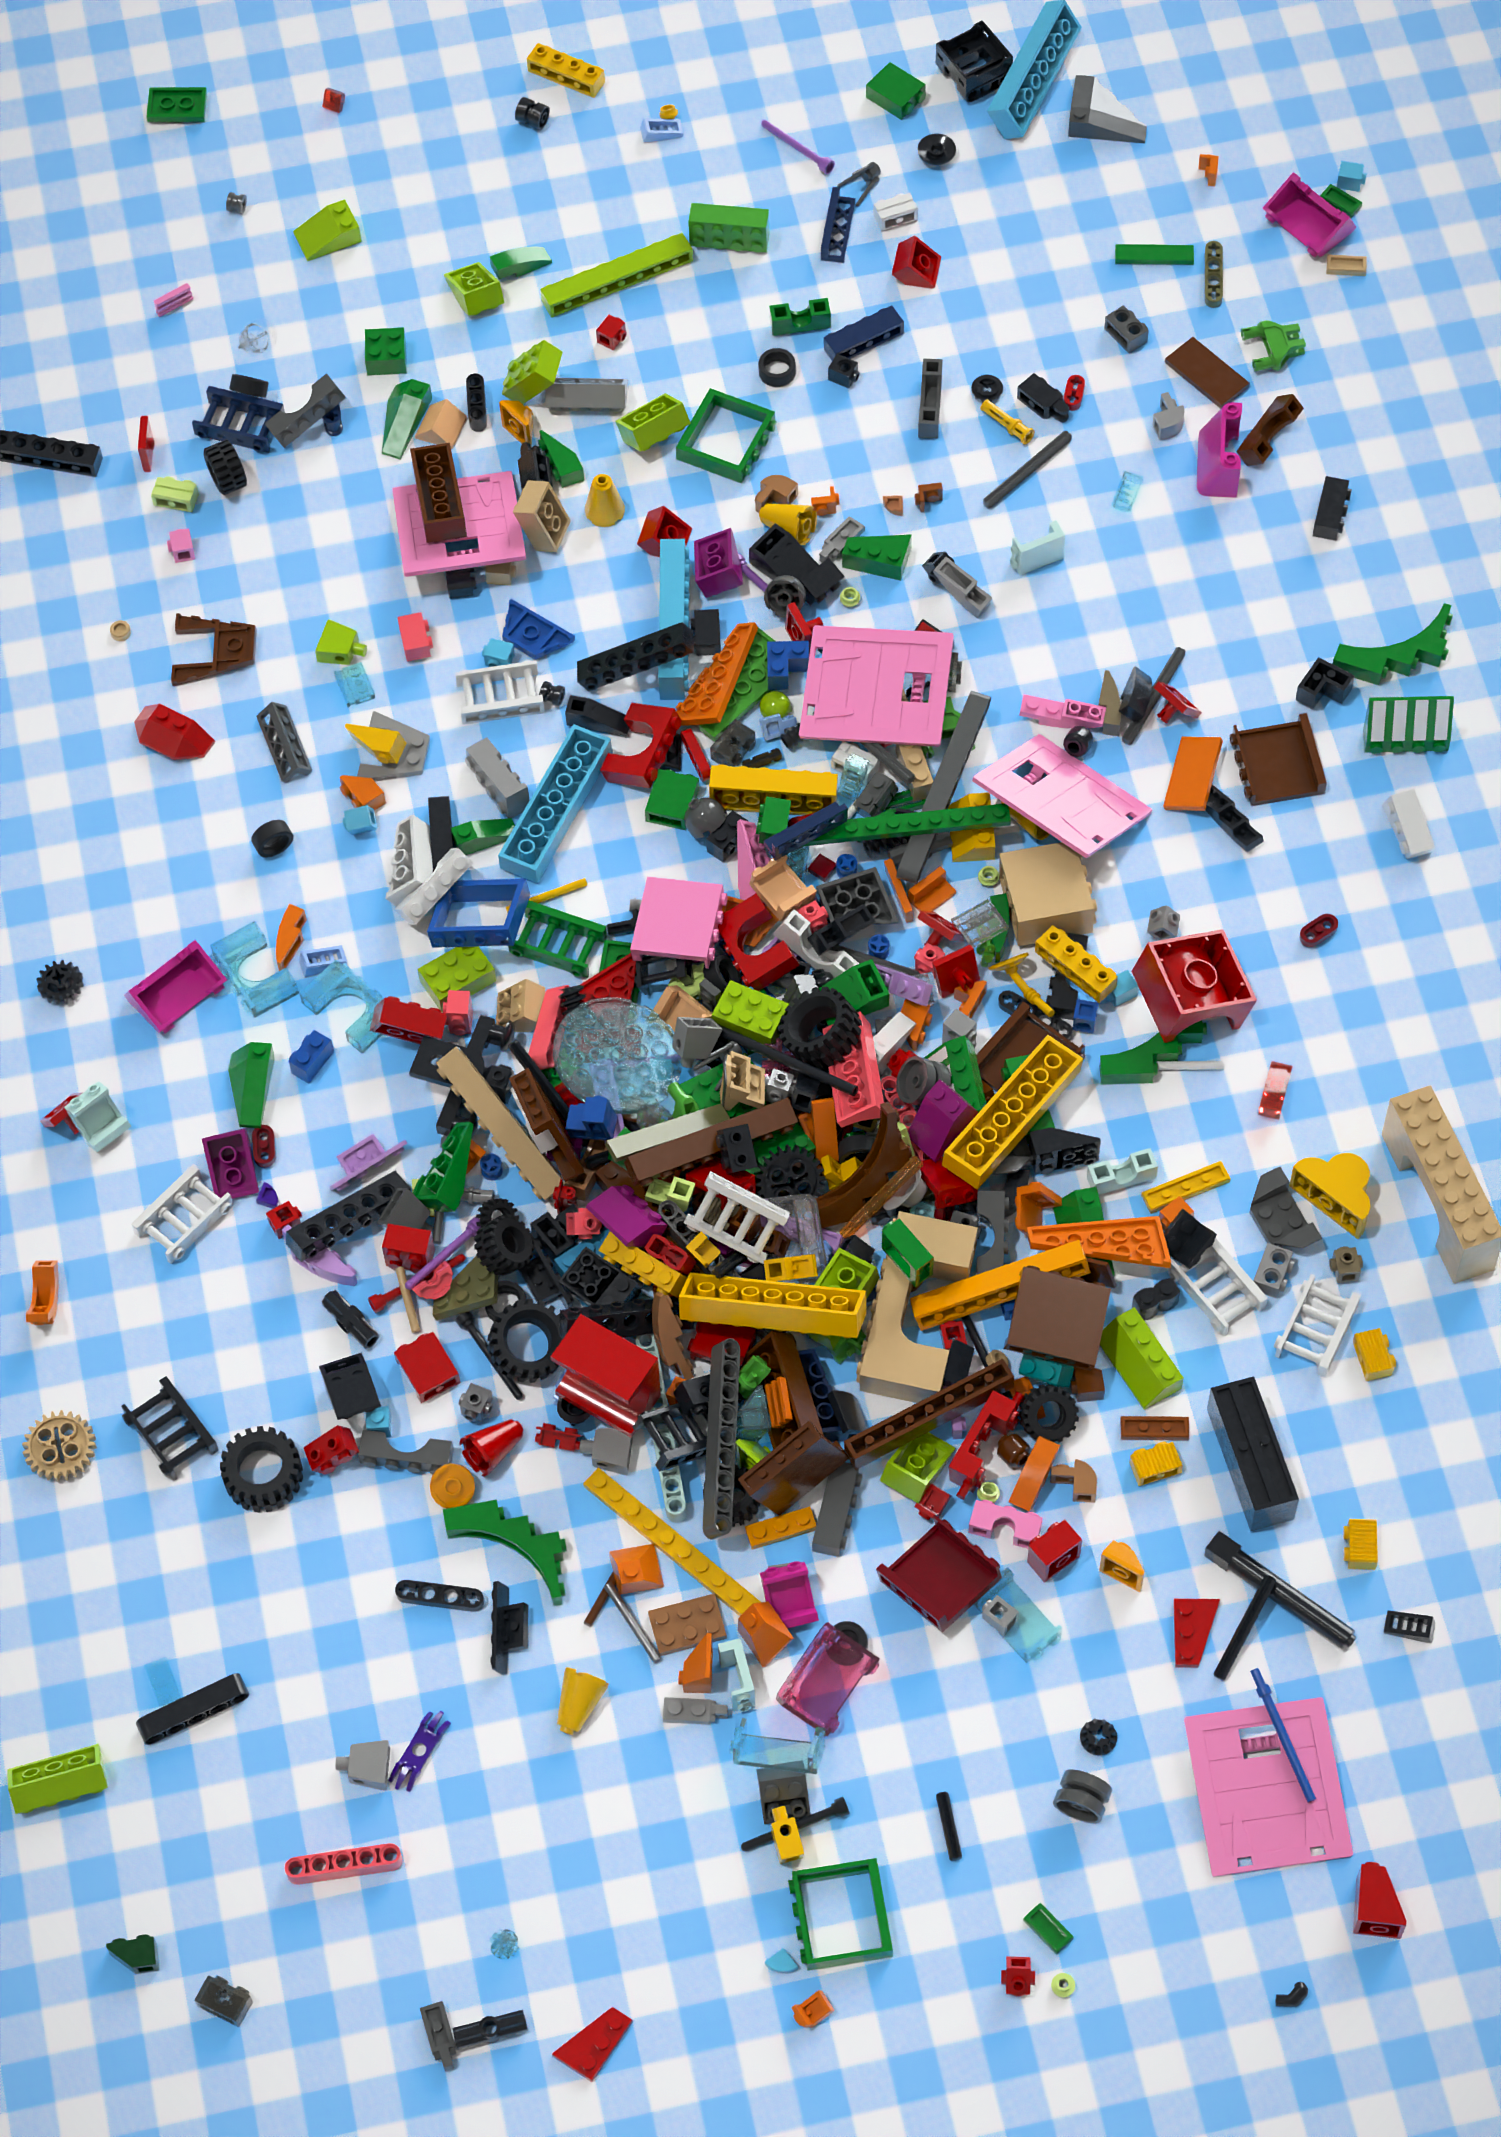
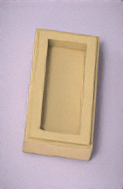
M1327 254L1326 274L1366 276L1367 256Z

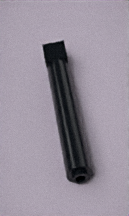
M1221 1531L1217 1532L1205 1548L1204 1556L1226 1572L1229 1569L1256 1589H1258L1265 1575L1274 1577L1276 1583L1269 1595L1271 1600L1341 1649L1345 1646L1350 1648L1356 1639L1354 1635L1355 1630L1243 1552L1241 1550L1242 1546Z

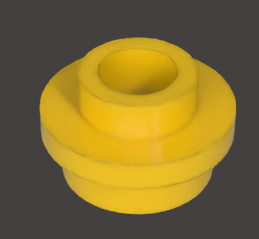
M673 104L664 105L660 108L659 116L662 119H675V116L678 115V109Z

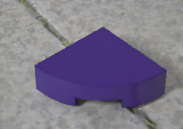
M264 1182L256 1203L274 1209L279 1205L277 1193L270 1184Z

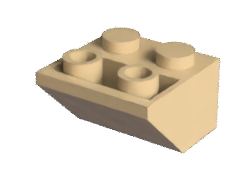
M524 979L498 992L496 1024L505 1027L508 1021L511 1020L514 1023L515 1032H531L535 1030L545 995V987Z

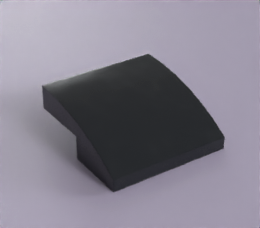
M832 1390L827 1394L843 1434H852L854 1436L869 1428L858 1400L853 1394L839 1390Z

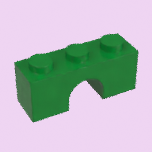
M828 298L808 300L807 308L802 311L790 310L789 303L769 305L772 336L831 328V311Z

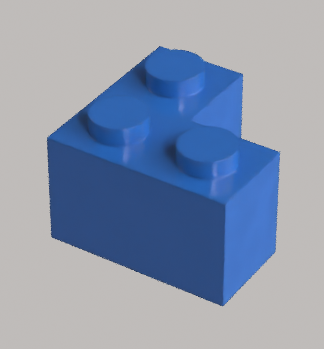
M809 641L767 642L768 690H789V672H807Z
M599 1095L586 1097L585 1104L570 1105L565 1129L570 1138L613 1139L617 1115L608 1098Z

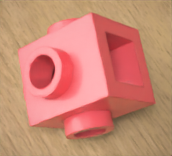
M816 900L805 904L797 910L799 914L811 923L810 930L812 934L828 925L826 918L829 915L825 907H820Z
M926 943L923 949L919 948L914 956L915 970L933 981L935 974L932 962L944 957L945 953L940 947Z
M578 1208V1212L566 1213L567 1235H579V1239H592V1234H600L602 1223L587 1208Z

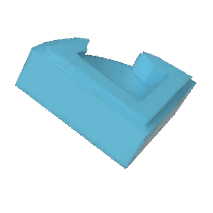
M784 1948L764 1962L772 1971L791 1973L798 1969V1966Z

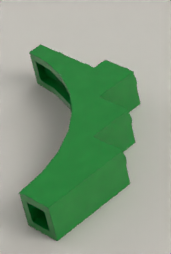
M1444 603L1438 615L1429 626L1403 642L1372 648L1355 647L1339 643L1332 664L1351 673L1356 679L1378 686L1381 679L1386 678L1388 670L1409 677L1411 670H1416L1418 661L1439 668L1441 661H1446L1449 649L1446 648L1448 640L1445 639L1447 635L1445 627L1446 625L1450 626L1454 614L1450 613L1452 605Z
M1201 1020L1181 1031L1171 1042L1164 1043L1158 1032L1150 1040L1133 1049L1117 1054L1100 1055V1085L1153 1083L1154 1075L1158 1074L1157 1061H1178V1055H1182V1044L1202 1043L1203 1035H1207L1206 1022Z
M497 1499L442 1509L448 1539L463 1537L486 1539L500 1543L518 1552L542 1576L549 1589L553 1606L563 1605L562 1597L566 1596L563 1582L559 1583L557 1575H562L560 1561H564L563 1552H567L565 1538L560 1539L559 1531L536 1535L534 1522L529 1523L528 1515L505 1519L503 1506L498 1507Z

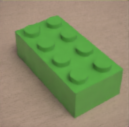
M691 202L688 219L689 244L691 246L767 253L770 236L769 209Z

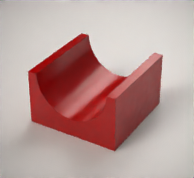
M1224 929L1148 942L1131 971L1164 1043L1171 1042L1181 1031L1190 1025L1210 1017L1226 1016L1232 1030L1240 1029L1257 1001Z
M580 1314L550 1356L551 1361L567 1369L555 1390V1394L630 1438L636 1432L633 1426L638 1420L637 1417L644 1411H651L661 1396L658 1357Z

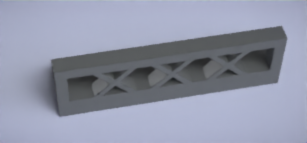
M271 701L256 717L281 781L287 783L297 773L308 776L312 772V768L287 705ZM270 714L269 725L265 721V717ZM274 729L277 732L275 741L272 739ZM280 745L283 747L282 758L278 754ZM289 762L291 769L286 773V763Z

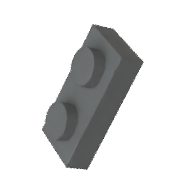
M705 978L699 984L702 1005L710 1012H713L722 995L721 991Z

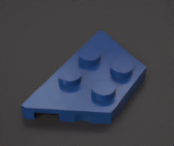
M509 600L508 614H506L505 627L502 633L503 641L513 643L515 648L534 659L545 656L575 641V635L517 601Z

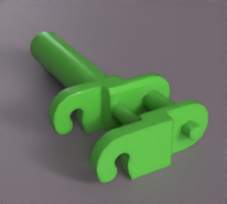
M976 917L972 921L979 940L976 952L982 955L981 966L988 967V963L993 960L995 946L991 944L992 936L985 934L981 919Z

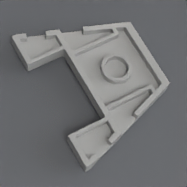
M372 711L369 727L398 731L407 744L397 764L382 763V766L360 763L357 777L372 778L377 782L383 781L384 778L396 777L397 779L422 775L430 744V735L379 712Z

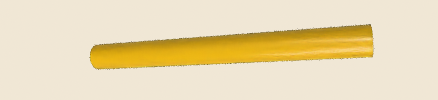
M579 879L533 896L529 900L542 903L587 886L586 879ZM510 905L505 907V908H506V911H507V914H508Z

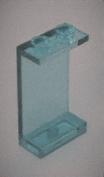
M1007 1567L1000 1572L1002 1579L973 1605L982 1614L984 1604L989 1599L993 1600L998 1595L1019 1611L1018 1621L1002 1637L1027 1664L1031 1660L1036 1661L1043 1655L1044 1649L1049 1645L1051 1647L1055 1646L1061 1640L1062 1626L1059 1624L1055 1627L1013 1581L1014 1573ZM1000 1614L995 1615L999 1619L1002 1618Z
M742 1718L740 1726L735 1728L734 1740L730 1742L729 1754H733V1764L817 1775L825 1750L826 1728L816 1727L812 1742L747 1734V1718Z

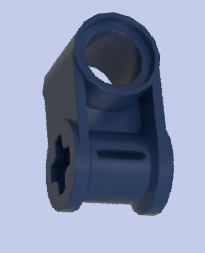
M338 404L322 417L325 431L330 436H337L343 431L341 410Z

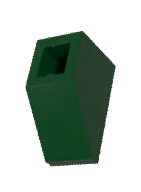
M142 1934L136 1936V1939L126 1940L125 1938H117L112 1940L111 1943H106V1949L109 1954L134 1974L160 1971L157 1942L154 1936Z

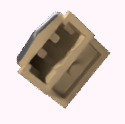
M733 1051L730 1052V1055L727 1054L724 1057L720 1088L721 1104L727 1111H730L738 1102L759 1109L765 1103V1068L750 1064V1057Z

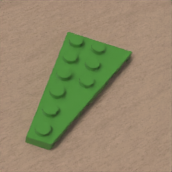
M759 627L721 722L699 725V730L714 742L761 701L766 693L772 691L768 690L767 642L775 640Z

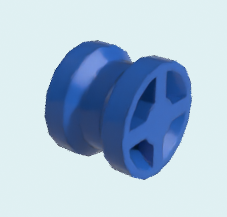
M842 854L837 858L836 873L839 878L857 873L856 857L851 854Z
M881 934L872 936L868 941V955L885 960L889 955L888 938Z
M492 1153L486 1154L481 1158L482 1176L490 1181L500 1178L503 1173L501 1158Z

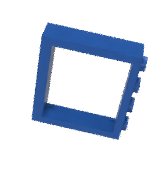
M526 878L456 881L438 900L427 930L432 948L513 946L531 895ZM512 901L504 925L444 927L452 902Z

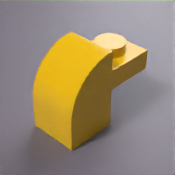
M830 1155L822 1157L821 1161L824 1168L822 1174L828 1181L829 1190H833L848 1179L862 1162L853 1157L839 1164Z
M815 1254L764 1260L767 1281H784L818 1276Z

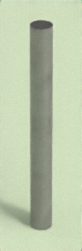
M609 1582L604 1586L606 1592L652 1662H658L661 1659L660 1655L612 1582Z

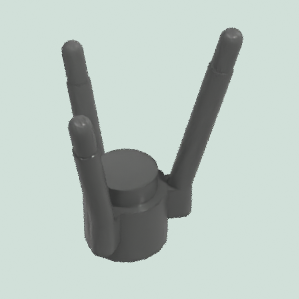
M872 161L853 172L852 176L837 184V187H841L859 176L865 181H871L857 201L856 206L858 207L875 183L880 180L878 176L881 174V169L877 163Z
M730 1041L724 1047L710 1053L709 1058L693 1067V1070L696 1071L719 1057L724 1062L725 1055H730L731 1051L742 1054L741 1047L736 1042ZM722 1078L716 1085L714 1089L715 1091H718L720 1089Z

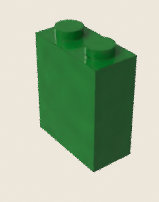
M891 62L866 84V98L900 120L906 115L911 114L914 107L918 103H922L926 97V84Z
M658 769V775L654 781L645 808V822L686 831L684 815L688 804L697 798L700 789L699 778L691 774L684 775L675 773L672 770Z

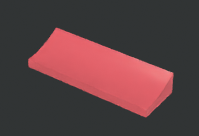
M861 1011L858 1012L862 1025L858 1026L861 1029V1034L855 1036L858 1039L857 1044H851L850 1048L852 1051L849 1055L845 1052L842 1055L843 1060L839 1062L835 1059L833 1061L834 1065L828 1067L829 1074L858 1086V1092L855 1096L832 1087L837 1123L841 1128L859 1121L880 1118V1104L884 1103L871 1024ZM833 1024L822 1029L823 1036L831 1029Z

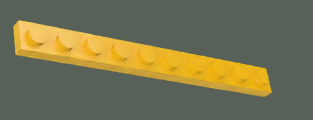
M599 1467L583 1483V1486L654 1544V1546L712 1594L715 1593V1596L737 1615L741 1616L753 1603L761 1602Z

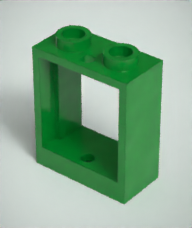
M900 1218L895 1222L890 1221L882 1229V1250L916 1288L933 1275L934 1257Z

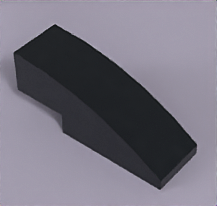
M1136 666L1133 667L1120 698L1123 701L1119 708V712L1134 723L1144 717L1152 691L1151 677Z
M862 904L835 919L825 927L815 931L807 939L818 956L876 921L865 904Z

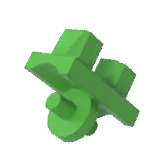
M860 1329L857 1338L841 1337L833 1350L828 1347L826 1348L833 1355L835 1362L841 1364L854 1353L859 1356L862 1355L861 1345L867 1336Z
M753 1355L739 1371L738 1392L745 1399L771 1371L767 1366V1362L761 1357Z

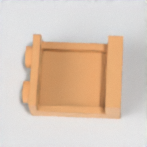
M786 855L776 861L772 858L764 867H757L751 873L752 876L749 883L780 922L794 909L797 911L805 904L813 902L817 892L813 885L806 887L786 863L788 857Z
M678 985L666 987L646 1022L652 1027H661L674 1038L677 1017L712 1018V1012Z

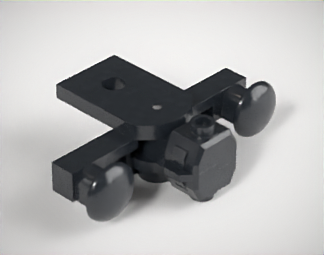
M480 1015L467 1048L424 1036L410 1068L409 1076L450 1088L453 1084L448 1078L444 1080L437 1072L438 1065H433L431 1062L435 1058L441 1059L457 1046L463 1051L505 1105L508 1104L512 1094L510 1089L513 1088L509 1078L515 1075L511 1067L502 1064L499 1066L491 1065L488 1068L485 1067L482 1053L484 1048H488L489 1043L500 1046L501 1052L506 1051L508 1045L514 1039V1023L509 1020L504 1027L495 1024L494 1018ZM451 1088L436 1123L437 1133L448 1136L456 1123L471 1122L473 1124L471 1139L473 1140L478 1128V1117L475 1113L471 1114L469 1119L460 1117V1108L464 1098L461 1095L458 1097Z

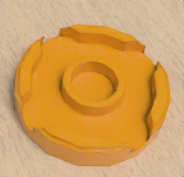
M455 1463L445 1464L438 1468L431 1477V1496L443 1508L448 1509L466 1505L474 1495V1477L463 1465Z

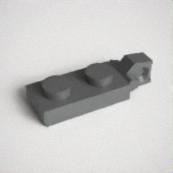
M443 2001L420 2007L435 2061L442 2060L445 2072L454 2069L451 2056L456 2054V2046Z

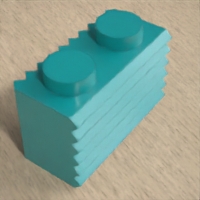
M1023 1354L1019 1368L1020 1375L1065 1388L1070 1386L1074 1371L1073 1366Z

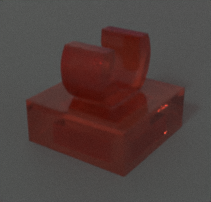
M327 87L324 91L322 107L337 113L342 112L343 104L345 103V93Z

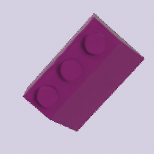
M627 1185L611 1186L586 1205V1208L626 1247H645L653 1234L662 1236L668 1226L661 1219V1215L652 1211L648 1207V1203L639 1198L634 1193V1190Z

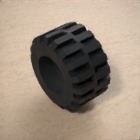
M227 439L204 448L203 455L207 468L221 494L227 495L247 486V477L235 448Z
M507 1214L505 1216H498L477 1230V1235L474 1237L476 1242L474 1249L477 1250L476 1256L480 1258V1263L482 1266H486L489 1272L493 1271L495 1275L501 1274L506 1276L530 1262L534 1255L532 1251L535 1250V1245L532 1244L534 1239L533 1236H530L531 1231L525 1227L523 1221L520 1222L517 1217H511V1215Z
M1042 1384L1038 1385L1039 1388L1033 1387L1030 1389L1031 1392L1029 1394L1025 1393V1400L1019 1404L1021 1411H1018V1416L1021 1417L1019 1422L1024 1427L1023 1430L1036 1440L1041 1436L1052 1442L1057 1441L1060 1443L1064 1437L1069 1438L1071 1436L1070 1431H1075L1076 1426H1074L1075 1422H1079V1417L1077 1416L1079 1408L1075 1406V1399L1067 1391L1054 1385L1048 1384V1386ZM1054 1401L1060 1409L1059 1418L1053 1425L1043 1427L1037 1419L1038 1410L1044 1403Z
M735 1464L734 1488L743 1491L745 1496L741 1501L733 1503L732 1527H735L736 1523H739L740 1526L745 1525L744 1520L750 1522L753 1519L752 1514L756 1515L758 1507H760V1503L750 1497L738 1480L747 1472L746 1467L742 1466L739 1469L738 1464Z

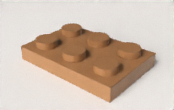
M715 1593L648 1611L660 1656L696 1647L707 1633H712V1642L727 1639Z

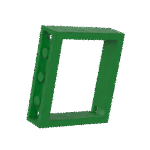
M709 388L690 421L691 424L688 425L676 446V460L742 484L745 477L750 475L753 463L758 461L760 450L767 445L769 434L775 431L777 423L775 411ZM715 406L762 422L739 465L692 448Z
M877 1858L792 1871V1880H788L790 1894H795L796 1902L792 1903L794 1917H799L800 1925L796 1926L798 1941H803L804 1949H800L801 1963H806L807 1971L893 1957V1947ZM868 1873L881 1947L813 1958L801 1884Z

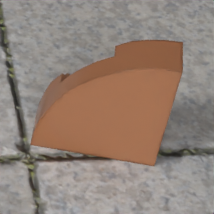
M903 495L882 496L883 505L890 513L903 516Z

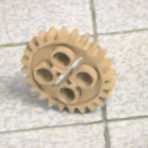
M60 1410L58 1416L51 1411V1417L49 1418L43 1414L42 1422L35 1419L36 1427H28L31 1434H24L25 1440L28 1442L22 1443L23 1448L26 1449L22 1453L24 1458H26L27 1465H31V1471H37L40 1478L45 1474L47 1481L54 1476L56 1482L59 1481L60 1476H64V1479L68 1481V1474H72L76 1478L77 1470L85 1472L83 1465H91L88 1457H95L92 1450L97 1449L94 1442L96 1436L92 1434L94 1431L92 1426H88V1421L86 1419L82 1420L80 1414L73 1417L72 1411H69L67 1416H65L63 1410ZM56 1428H58L64 1463H61L60 1454L57 1449L58 1443L54 1432ZM73 1430L71 1435H64L66 1431ZM51 1436L49 1440L41 1441L43 1437ZM70 1451H77L75 1455L68 1456V1453ZM49 1456H55L52 1461H46Z

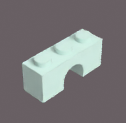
M1151 1148L1130 1153L1128 1160L1118 1165H1111L1109 1160L1088 1165L1087 1180L1090 1187H1097L1098 1195L1156 1179L1158 1165Z

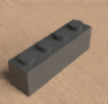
M843 1463L828 1476L812 1541L813 1552L839 1557L841 1549L845 1550L848 1537L844 1535L846 1528L850 1529L853 1516L849 1514L851 1508L856 1507L858 1497L854 1493L856 1487L861 1486L863 1474L859 1473V1469L855 1470L851 1463Z

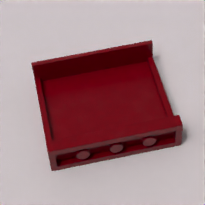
M934 1515L935 1525L889 1567L881 1563L876 1568L880 1582L943 1633L1000 1581L1002 1576L999 1570L1000 1565L993 1557L988 1558L978 1545L975 1544L973 1546L969 1543L967 1537L962 1532L957 1533L953 1530V1527L947 1520H941Z

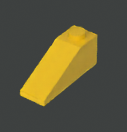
M348 723L344 726L357 743L384 764H397L407 744L398 731Z

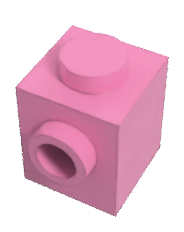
M189 528L169 532L170 540H167L169 553L173 552L175 563L195 560Z

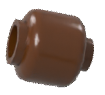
M1018 1434L1002 1436L997 1443L998 1457L1012 1468L1025 1465L1031 1450L1029 1444Z

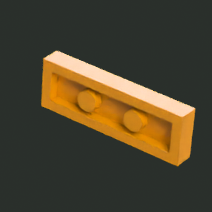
M809 1506L745 1526V1531L753 1550L815 1531L816 1522Z

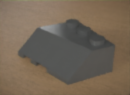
M876 867L816 886L817 892L815 897H817L819 906L825 907L829 915L826 918L829 923L865 904L876 921L873 924H899Z

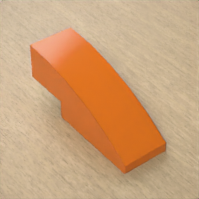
M290 903L282 917L276 939V960L280 973H284L304 941L301 929L307 921L305 910Z
M1041 1436L1038 1437L1015 1485L1009 1503L1027 1511L1033 1509L1061 1445Z

